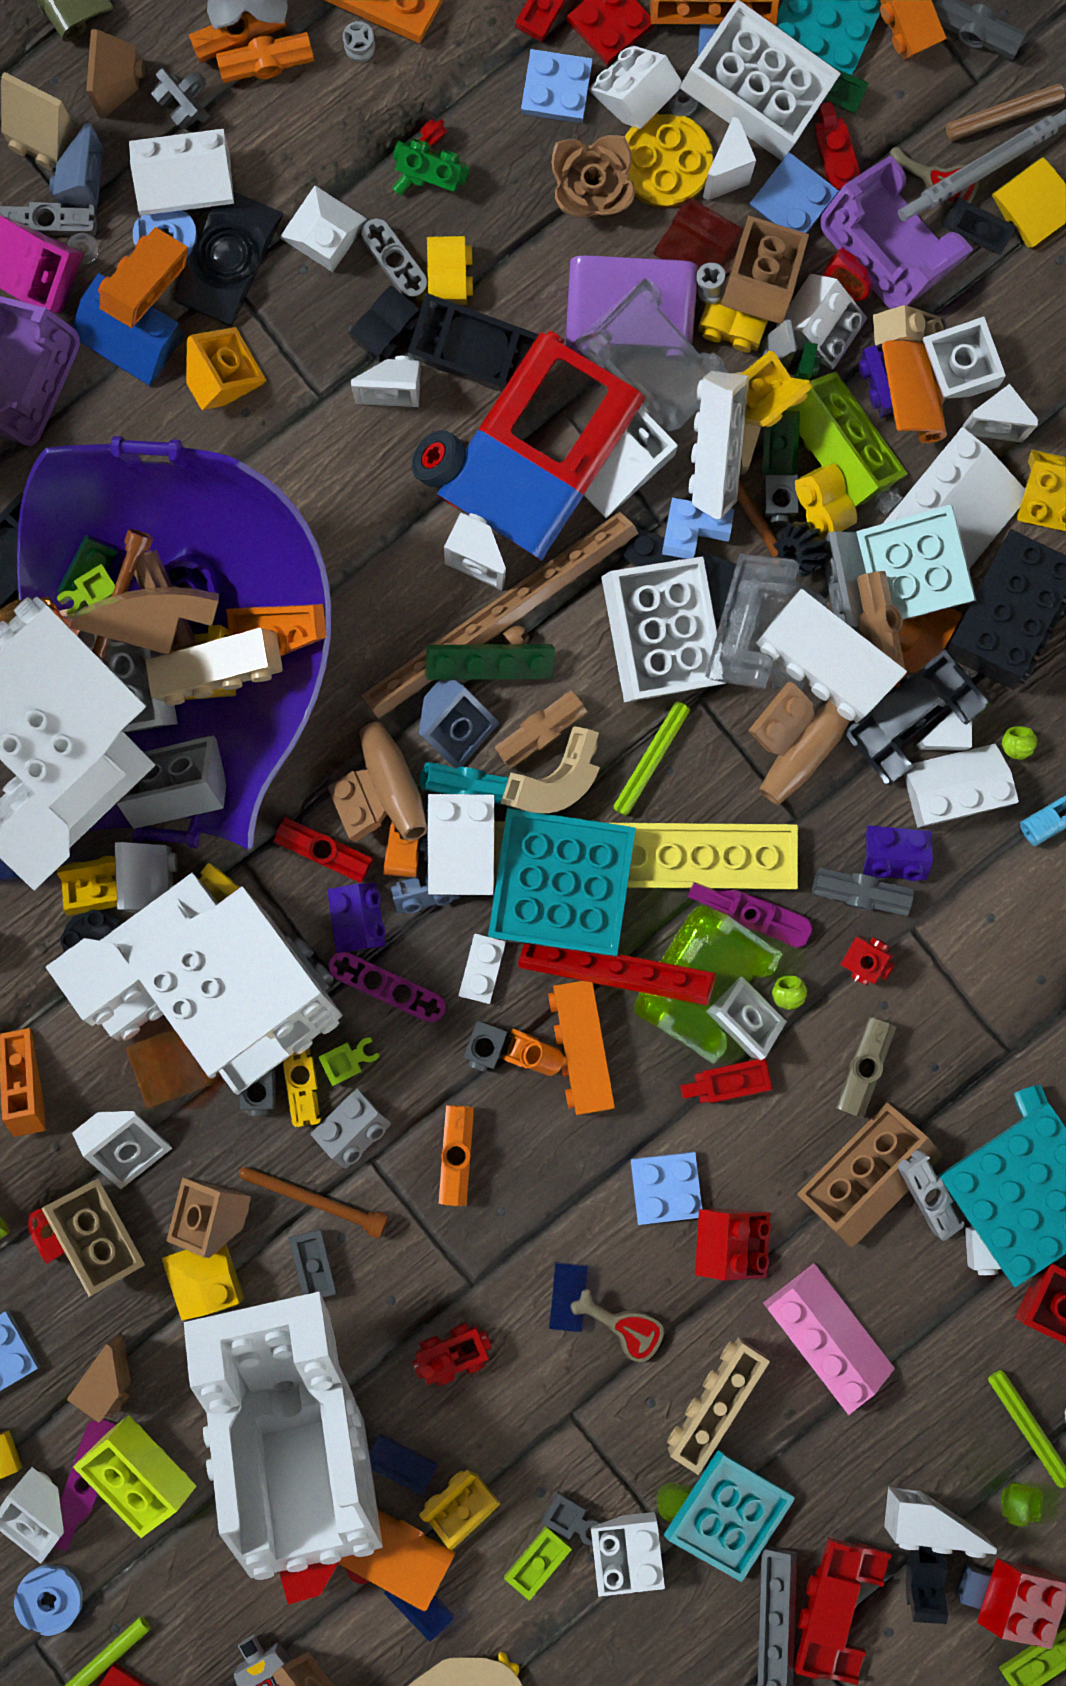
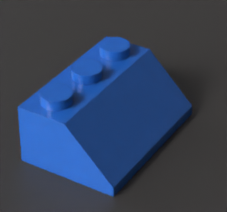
M98 273L80 300L72 328L78 332L81 344L150 387L184 337V333L178 322L152 306L133 328L99 309L100 294L98 289L105 276Z

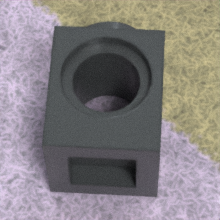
M765 475L762 482V511L764 519L771 520V524L786 525L790 523V520H795L798 514V496L795 490V480L798 479V475ZM774 495H782L787 499L788 505L786 507H777L773 503L772 497Z
M477 1020L463 1058L469 1059L467 1066L486 1072L487 1067L494 1069L507 1031ZM481 1038H488L493 1042L494 1051L488 1057L478 1055L475 1050V1044Z
M276 1069L270 1070L240 1093V1110H249V1116L268 1115V1109L277 1108ZM255 1083L262 1084L266 1089V1096L260 1102L254 1100L250 1094L251 1087Z

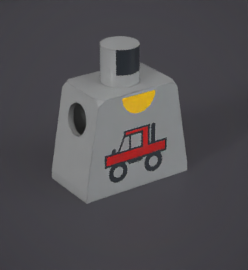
M252 1635L239 1643L238 1647L245 1661L237 1666L234 1673L237 1686H280L272 1674L282 1665L292 1660L281 1644L275 1643L263 1650L256 1635Z

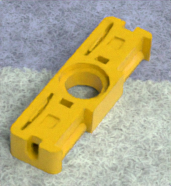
M310 1047L300 1054L294 1052L283 1061L291 1119L295 1127L318 1124L323 1119V1117L318 1118L317 1116L320 1115L317 1092H314V1090L318 1089L314 1058L308 1057V1055H311ZM296 1066H304L310 1073L309 1080L303 1085L295 1083L291 1077L292 1071Z

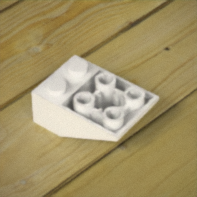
M640 407L584 496L607 519L675 456L678 445Z
M888 1487L884 1527L895 1543H899L900 1548L919 1550V1546L932 1547V1551L942 1554H952L953 1550L965 1551L966 1555L977 1558H985L986 1553H997L995 1546L981 1531L924 1492Z

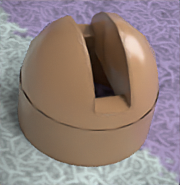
M512 626L501 633L507 644H528L529 634H523L525 628L522 626Z

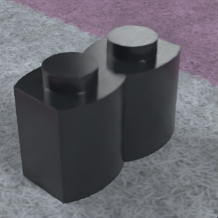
M390 285L378 297L372 307L356 322L349 332L350 336L358 345L381 363L385 358L391 359L400 348L399 341L406 334L408 336L413 334L420 309Z

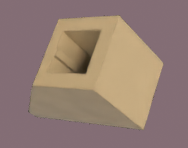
M907 305L873 315L875 345L882 348V343L891 340L923 342V337L944 330L941 317Z

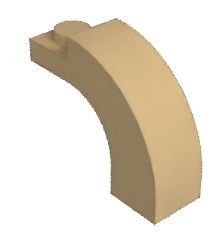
M573 726L559 767L552 774L542 779H533L524 775L510 773L501 804L533 813H552L563 810L577 802L589 790L600 769L598 766L589 764L591 757L597 749L599 733L590 729Z

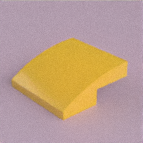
M1044 157L1037 160L992 194L1007 222L1012 221L1017 226L1016 229L1027 248L1034 247L1066 223V184Z

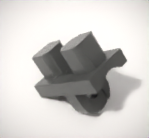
M163 68L158 71L156 76L160 82L151 92V95L159 104L166 108L174 99L179 102L180 105L170 115L177 126L186 130L196 120L204 123L210 115L195 98L206 85L202 74L193 72L181 82L174 73L168 74Z

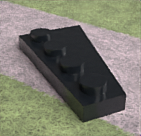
M638 528L636 530L639 534L630 539L624 554V560L634 567L685 559L662 554L664 538ZM696 549L694 558L702 556L704 558L714 619L732 632L755 570Z

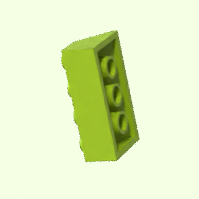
M836 371L811 380L810 383L813 387L807 392V398L800 404L786 409L800 411L799 434L803 438L805 447L814 454L821 467L833 463L839 467L845 479L846 494L852 500L855 508L868 502L908 474Z

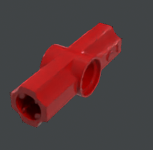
M287 817L280 824L273 841L358 883L363 882L373 861L372 857ZM321 842H328L332 846V852L326 859H319L315 854V849Z

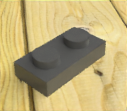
M322 1229L289 1237L302 1294L320 1292L322 1298L337 1294Z

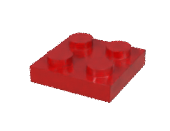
M585 0L567 15V22L607 66L614 62L624 49L634 45L655 26V24H651V16L636 0Z

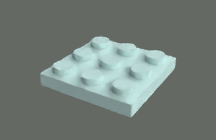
M952 504L856 531L866 573L886 571L891 601L901 612L902 620L976 601Z

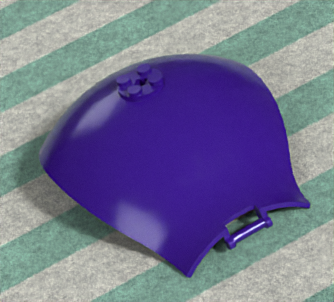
M113 436L111 444L57 446L44 449L35 461L28 476L20 509L17 539L19 604L27 597L31 600L38 597L53 612L73 607L74 601L72 600L63 605L58 601L59 593L57 590L85 535L112 545L118 551L107 571L116 585L127 554L124 539L128 528L143 531L154 538L149 551L157 549L172 584L179 588L199 589L219 594V602L212 626L222 625L228 629L226 609L323 604L327 638L281 656L283 672L272 674L270 680L263 682H252V680L242 682V687L236 689V696L185 700L184 703L175 705L178 724L125 733L143 752L214 735L217 739L227 784L223 809L184 817L191 819L187 831L148 828L149 825L136 828L132 832L134 843H144L145 840L182 843L187 844L189 848H198L199 836L201 833L234 842L247 850L252 848L254 845L256 819L263 797L271 781L293 750L309 720L320 691L327 664L331 636L330 587L319 546L307 522L282 490L261 473L227 455L185 448L182 446L181 440L171 439L170 442L125 440L123 436ZM138 455L169 456V461L171 462L142 461ZM135 575L132 577L127 592L141 590ZM188 620L194 634L208 633L209 625ZM115 804L88 831L131 828L132 826L118 805Z

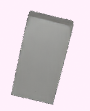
M791 319L785 320L760 344L762 356L768 351H774L785 369H788L797 351Z

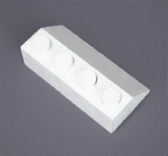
M711 371L703 380L699 381L697 388V399L701 400L700 412H697L694 421V430L698 432V440L692 449L691 461L695 463V474H692L690 478L689 493L693 494V506L715 519H721L737 502L749 376Z

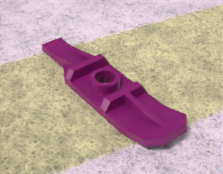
M693 882L687 895L688 898L714 908L726 921L775 938L794 948L806 945L813 930L809 918L736 889L717 891ZM748 909H754L757 914L754 918L748 919L744 916L745 912Z
M94 1420L87 1424L60 1499L64 1533L55 1544V1548L68 1552L77 1525L91 1513L98 1494L91 1486L85 1490L79 1488L78 1480L83 1477L73 1466L115 1426L114 1423L105 1420L98 1423Z

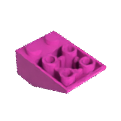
M0 214V288L22 302L45 307L52 313H63L83 252Z

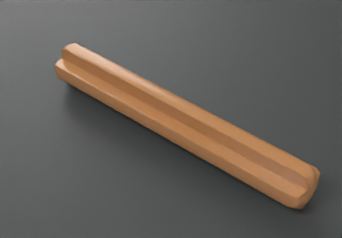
M1055 84L949 122L945 127L947 137L950 141H955L1061 103L1066 97L1062 84Z

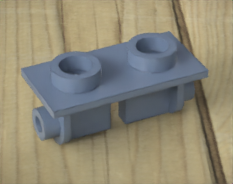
M428 874L425 875L427 886L421 887L417 877L396 882L397 886L391 887L398 914L415 913L424 907L435 904L446 905L454 899L460 898V895H428Z

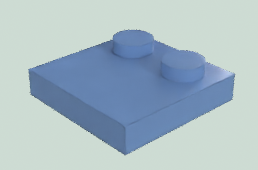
M789 152L750 202V207L771 223L807 234L838 194L839 190Z

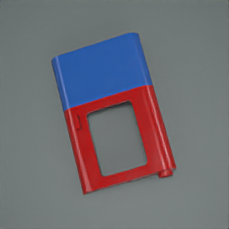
M550 330L547 334L540 332L466 447L465 459L460 471L451 481L442 485L436 494L457 510L482 517L487 521L486 524L491 529L528 551L540 561L546 555L646 400V397L636 388L565 346V340ZM558 360L565 361L608 388L607 395L563 462L554 461L512 434L513 427L554 363Z

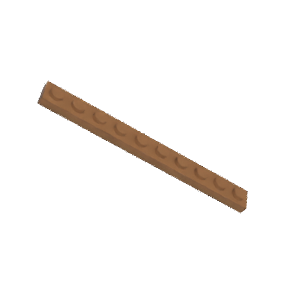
M619 511L433 645H480L497 637L501 631L515 621L522 619L526 613L550 599L553 594L567 584L574 582L578 576L592 566L599 564L613 551L626 545L630 539L639 534L634 524ZM426 650L361 695L378 719L386 713L393 711L397 705L411 695L418 693L425 685L432 681L427 680L425 676Z

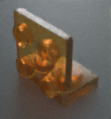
M175 1029L139 1041L125 1048L147 1109L217 1083L216 1076L213 1079L207 1076Z

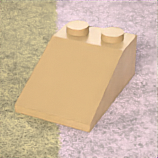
M6 72L3 73L1 77V132L8 142V147L20 156L28 154L36 158L35 160L39 165L52 171L53 168H56L57 162L78 132L61 100Z

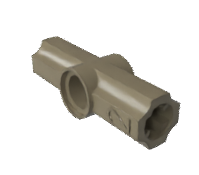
M872 1017L868 1018L856 1054L850 1061L849 1073L836 1109L864 1118L876 1082L883 1073V1063L896 1026ZM868 1058L872 1061L874 1068L869 1076L864 1077L860 1074L858 1067L863 1059Z

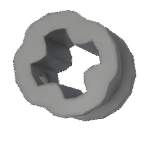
M706 263L697 271L698 296L704 303L716 304L723 299L726 289L724 283L725 271L719 264Z

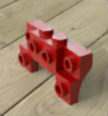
M828 1537L821 1565L817 1566L815 1576L810 1575L806 1594L810 1597L807 1608L802 1607L799 1614L798 1628H801L802 1638L794 1665L796 1674L813 1679H831L858 1685V1676L863 1657L866 1656V1651L863 1648L846 1644L861 1587L859 1582L883 1587L888 1560L891 1559L892 1555L890 1551L861 1543L855 1545Z

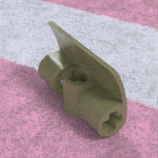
M34 0L43 15H47L61 38L66 42L79 38L87 28L85 20L113 10L109 0Z

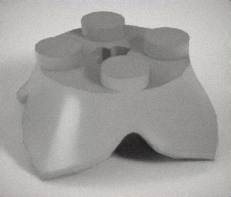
M208 0L207 13L214 29L233 25L239 21L245 11L250 12L259 21L283 24L288 9L287 0Z

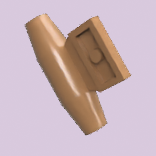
M791 682L786 683L748 730L766 751L778 754L759 788L761 794L776 805H780L811 777L840 741L850 723L849 720L838 713V707L830 701L825 702L814 712V704L795 683Z
M380 722L369 723L359 732L367 770H353L330 785L328 789L348 838L354 842L380 827L387 814L405 840H416L428 831L420 792L401 750L386 728Z

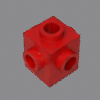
M859 935L855 937L840 965L852 971L851 977L868 986L869 982L876 984L880 979L887 980L895 966L894 963L890 962L894 954L888 951L890 946L882 940L872 937L870 941ZM868 956L873 959V966L867 963Z

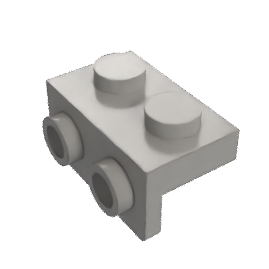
M356 1088L311 1133V1136L333 1161L346 1169L351 1164L357 1162L362 1153L374 1141L379 1140L384 1135L391 1122Z

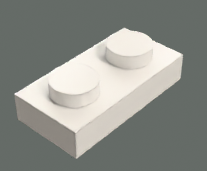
M474 934L459 992L460 997L490 1004L506 941Z

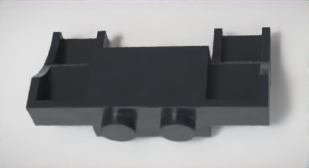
M943 650L918 672L905 676L897 689L891 694L887 693L858 723L852 724L844 733L854 747L876 770L883 781L891 786L915 766L900 746L949 707L961 722L967 725L992 704L974 681L967 676L948 651Z

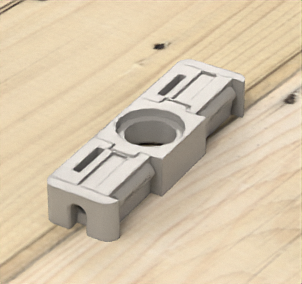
M0 202L1 215L46 236L94 237L96 235L97 212L92 204H89V208H64L61 203L29 202V207L4 206ZM44 212H51L55 216L54 222L47 227L39 225L38 219L40 215Z
M918 1149L911 1153L912 1158L909 1161L903 1159L898 1164V1170L930 1229L937 1237L945 1241L962 1229L964 1222L957 1216L951 1204L953 1200L941 1178L933 1171L928 1161L930 1157ZM937 1189L935 1198L926 1202L925 1199L928 1192Z

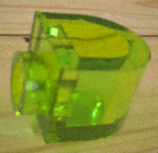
M1011 1482L1008 1487L1004 1488L1001 1495L1002 1516L1008 1517V1523L1027 1527L1028 1522L1041 1521L1043 1509L1042 1490L1026 1484Z
M677 1483L663 1485L656 1495V1503L660 1515L671 1523L691 1491Z

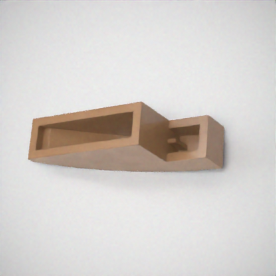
M179 587L147 588L125 592L103 599L78 611L73 616L70 628L169 655L179 617L212 626L219 602V594Z

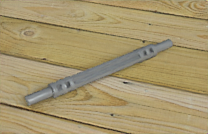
M1066 109L1053 117L1047 116L921 193V197L898 210L900 219L906 221L926 208H934L1058 132V128L1066 124Z

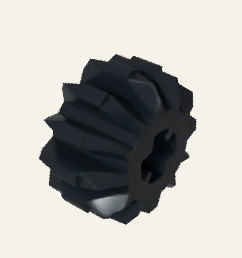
M796 521L788 524L787 527H784V529L776 534L778 540L773 546L778 550L775 558L781 560V569H788L790 576L799 575L801 577L813 574L814 571L825 564L824 557L828 554V551L823 547V544L827 540L821 539V528H813L811 522Z

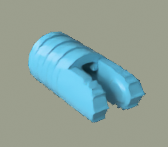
M1066 795L1020 822L1024 836L1033 846L1041 844L1066 829V815L1060 818L1057 814L1066 808Z

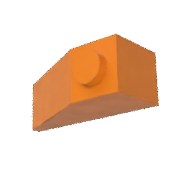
M30 1028L0 1034L2 1121L13 1137L46 1131L44 1098Z

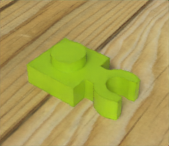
M100 564L74 580L78 588L74 592L64 591L58 595L57 599L62 605L70 600L74 601L73 607L65 611L70 618H73L74 614L82 610L85 605L88 604L90 606L111 597L115 583L105 567Z
M371 1037L362 1039L355 1050H352L349 1042L318 1057L332 1086L362 1072L359 1062H374L380 1057L379 1053L372 1056H367L364 1053V1046L373 1041Z

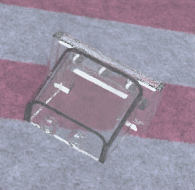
M739 554L705 674L706 678L712 681L765 689L767 682L780 687H784L787 682L795 683L802 691L804 681L791 677L783 664L777 660L773 661L774 657L769 654L762 653L761 647L756 644L776 616L801 588L823 606H826L827 599L796 580L800 565L793 559Z

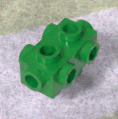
M412 139L411 142L407 141L405 143L398 141L393 153V160L397 161L394 170L402 172L403 175L392 188L397 194L402 196L412 183L423 186L426 181L454 192L459 188L460 184L465 185L470 167L466 166L465 162L459 160L460 156L447 150H442L441 153L430 150V144L418 139Z

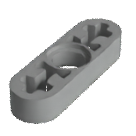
M381 219L367 221L362 228L363 242L402 295L409 301L421 300L428 290L425 274L385 221ZM374 229L376 232L383 231L382 239L386 244L383 250L376 238L371 239V231ZM394 252L404 257L402 265L396 268L390 267L386 263L387 256ZM407 270L412 281H420L418 283L419 290L415 291L413 288L407 290V279L403 275Z

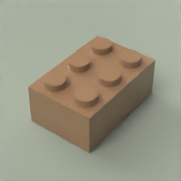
M748 215L721 305L735 311L763 318L767 321L782 324L793 296L809 234Z

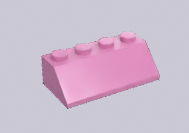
M815 1263L763 1302L848 1415L874 1396L894 1371V1366Z

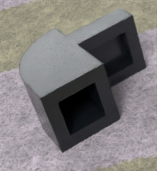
M919 1546V1550L908 1551L906 1565L907 1605H911L913 1622L947 1624L949 1614L944 1591L948 1571L945 1554L932 1551V1547Z

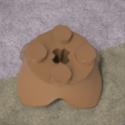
M607 135L599 138L590 146L577 139H567L555 143L551 161L552 171L557 180L555 200L563 212L578 218L590 217L597 219L602 215L617 214L632 204L635 187L628 177L632 162L631 151L625 136ZM595 177L598 178L597 185H589L587 183V178L590 180L595 179Z

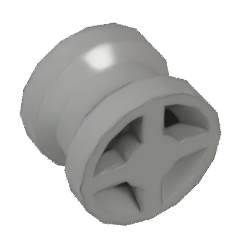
M362 21L352 22L345 27L343 43L346 55L355 62L369 60L375 52L372 28Z

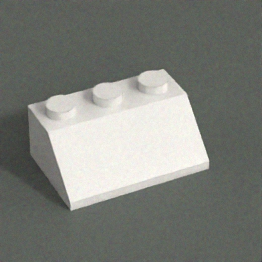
M224 129L129 141L130 165L140 216L234 204L231 160Z
M996 743L913 763L915 766L904 774L917 828L1011 806L1019 802L1011 770Z

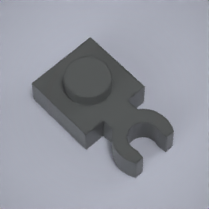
M559 1491L555 1494L541 1519V1523L568 1539L572 1537L574 1531L579 1533L582 1542L588 1546H593L592 1537L586 1534L587 1529L602 1522L593 1517L584 1518L586 1507Z

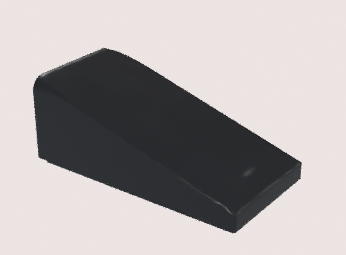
M958 196L955 198L942 223V226L947 230L958 233L963 238L1000 256L1017 227Z

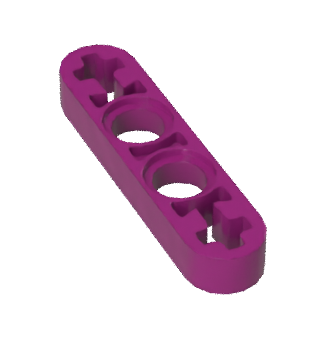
M340 952L335 954L329 962V971L335 979L427 1022H435L440 1020L445 1014V1001L438 994L353 954ZM347 957L350 959L349 965L355 969H359V963L365 965V968L359 974L357 984L352 982L356 975L349 972H344L342 976L338 974L339 968L335 966L337 960L343 961ZM370 971H377L382 976V984L375 990L368 989L364 984V977ZM404 984L410 988L412 995L408 1002L401 1004L393 998V991L398 985ZM418 990L424 993L420 998L421 1000L431 1002L432 998L437 1000L436 1006L440 1008L439 1014L433 1013L428 1017L425 1015L426 1009L420 1005H417L416 1011L410 1009V1006L416 1000Z

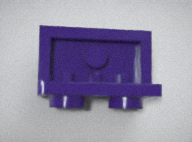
M875 345L863 350L861 361H858L862 378L868 380L871 389L868 391L873 409L878 410L880 418L893 415L894 412L883 351L878 352Z
M867 826L865 832L866 859L863 866L864 875L877 878H900L909 881L927 880L933 863L932 831Z
M359 883L327 889L336 953L385 946V927L382 923L380 909L381 897L376 883Z

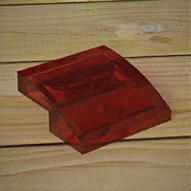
M687 198L673 218L671 226L656 246L653 254L662 260L690 261L697 264L698 269L706 263L721 265L741 233L742 228L696 200Z

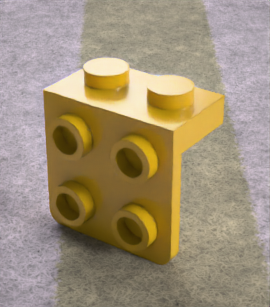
M768 351L740 374L749 376L745 423L761 427H770L776 424L783 417L781 413L790 406L793 407L803 402L808 396L807 392L813 387L809 380L791 378L774 351Z

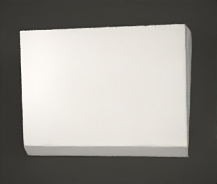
M732 118L709 170L703 198L706 200H711L750 184L756 159L738 118Z
M1008 384L974 410L962 427L975 437L1022 443L1037 427L1038 419L1013 387Z
M740 977L706 1011L750 1057L763 1060L767 1056L787 1022L743 977Z

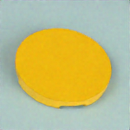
M656 113L641 129L633 126L625 135L631 151L632 162L628 177L634 183V196L651 206L671 208L690 202L702 192L706 185L709 170L713 164V150L708 136L696 122L686 116L659 115V113Z

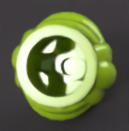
M1017 726L1009 728L1002 739L1004 752L1012 759H1026L1033 754L1037 746L1036 735L1027 727Z
M784 976L776 981L772 990V996L777 1006L786 1010L797 1009L805 1001L807 988L804 981L799 977Z

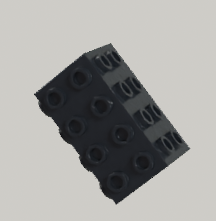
M1010 529L975 595L976 601L971 603L947 651L956 662L1014 690L1019 682L1025 684L1038 662V660L1033 658L1034 654L1040 656L1053 633L1048 630V627H1055L1066 608V603L1062 601L1063 598L1066 599V555Z

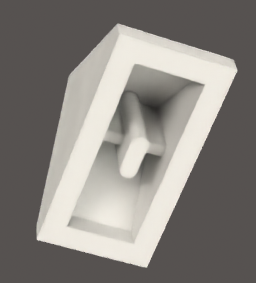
M952 710L916 746L920 750L966 751L972 747V721L967 725L963 724Z

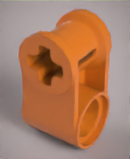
M392 822L385 854L384 875L417 878L420 838L411 841L402 839V835L397 832V828Z
M512 1028V1039L506 1053L501 1055V1059L546 1076H553L559 1072L563 1064V1054L558 1048Z

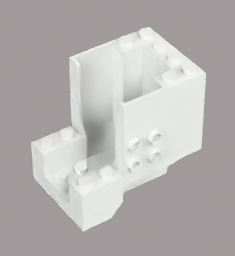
M27 597L14 609L17 615L8 624L4 620L0 622V760L16 775L3 788L5 794L0 798V858L35 890L70 857L69 848L136 785L155 764L122 731L146 706L38 597H35L33 600Z
M193 873L189 874L100 941L84 938L46 966L81 1019L91 1026L102 1024L110 1037L119 1042L131 1039L139 1033L141 1025L149 1019L154 1021L164 1014L207 1076L213 1079L216 1076L215 1073L219 1071L229 1087L237 1095L294 1052L296 1054L304 1052L312 1045L313 1042L311 1040L321 1032L327 1034L338 1026V1019L343 1016L328 994L322 990L286 942V937L269 914L243 887L218 903L208 888Z
M320 1292L184 1322L190 1388L207 1413L208 1426L203 1427V1436L206 1447H210L211 1459L206 1461L210 1481L214 1480L219 1535L249 1577H254L257 1580L273 1577L275 1572L284 1570L299 1572L305 1570L310 1564L319 1562L322 1564H334L339 1562L341 1557L349 1555L364 1557L373 1554L375 1549L383 1548L364 1419L339 1366L336 1340L329 1311Z

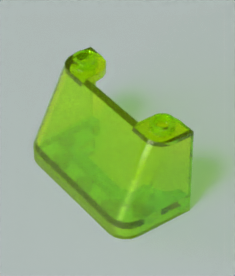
M700 905L688 916L660 962L716 973V981L708 1006L641 992L635 1002L634 1013L701 1057L715 1064L727 1048V1037L720 1030L721 1026L706 1011L740 977H743L749 983L753 976L763 978L771 975L776 970L778 961L783 953L728 915L708 906Z

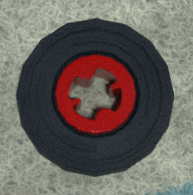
M438 430L429 434L418 445L412 457L411 468L414 476L429 487H440L447 484L457 475L464 462L465 448L462 441L449 431Z

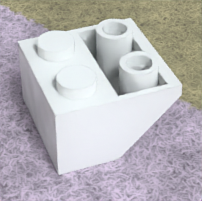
M631 45L619 54L618 59L608 69L602 71L597 76L596 81L588 89L622 123L641 129L680 89L682 81L666 55Z
M810 274L790 303L783 322L790 319L793 322L797 348L802 350L805 342L818 344L816 355L821 356L820 363L830 369H834L867 320V317L837 279Z
M655 1512L622 1515L591 1527L598 1597L665 1589Z

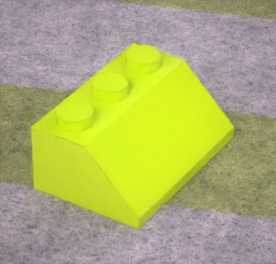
M130 1415L108 1431L73 1466L140 1538L176 1513L197 1487L187 1474L172 1461L164 1450L151 1439Z

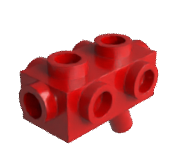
M467 1322L450 1330L451 1336L439 1340L438 1335L420 1342L421 1349L416 1350L415 1353L417 1359L412 1361L418 1378H425L427 1385L436 1383L437 1387L453 1381L455 1379L454 1374L466 1370L467 1374L485 1367L484 1361L489 1360L487 1350L492 1349V1344L486 1330L479 1332L477 1325L469 1327ZM471 1341L474 1344V1349L470 1352H465L462 1349V1343Z

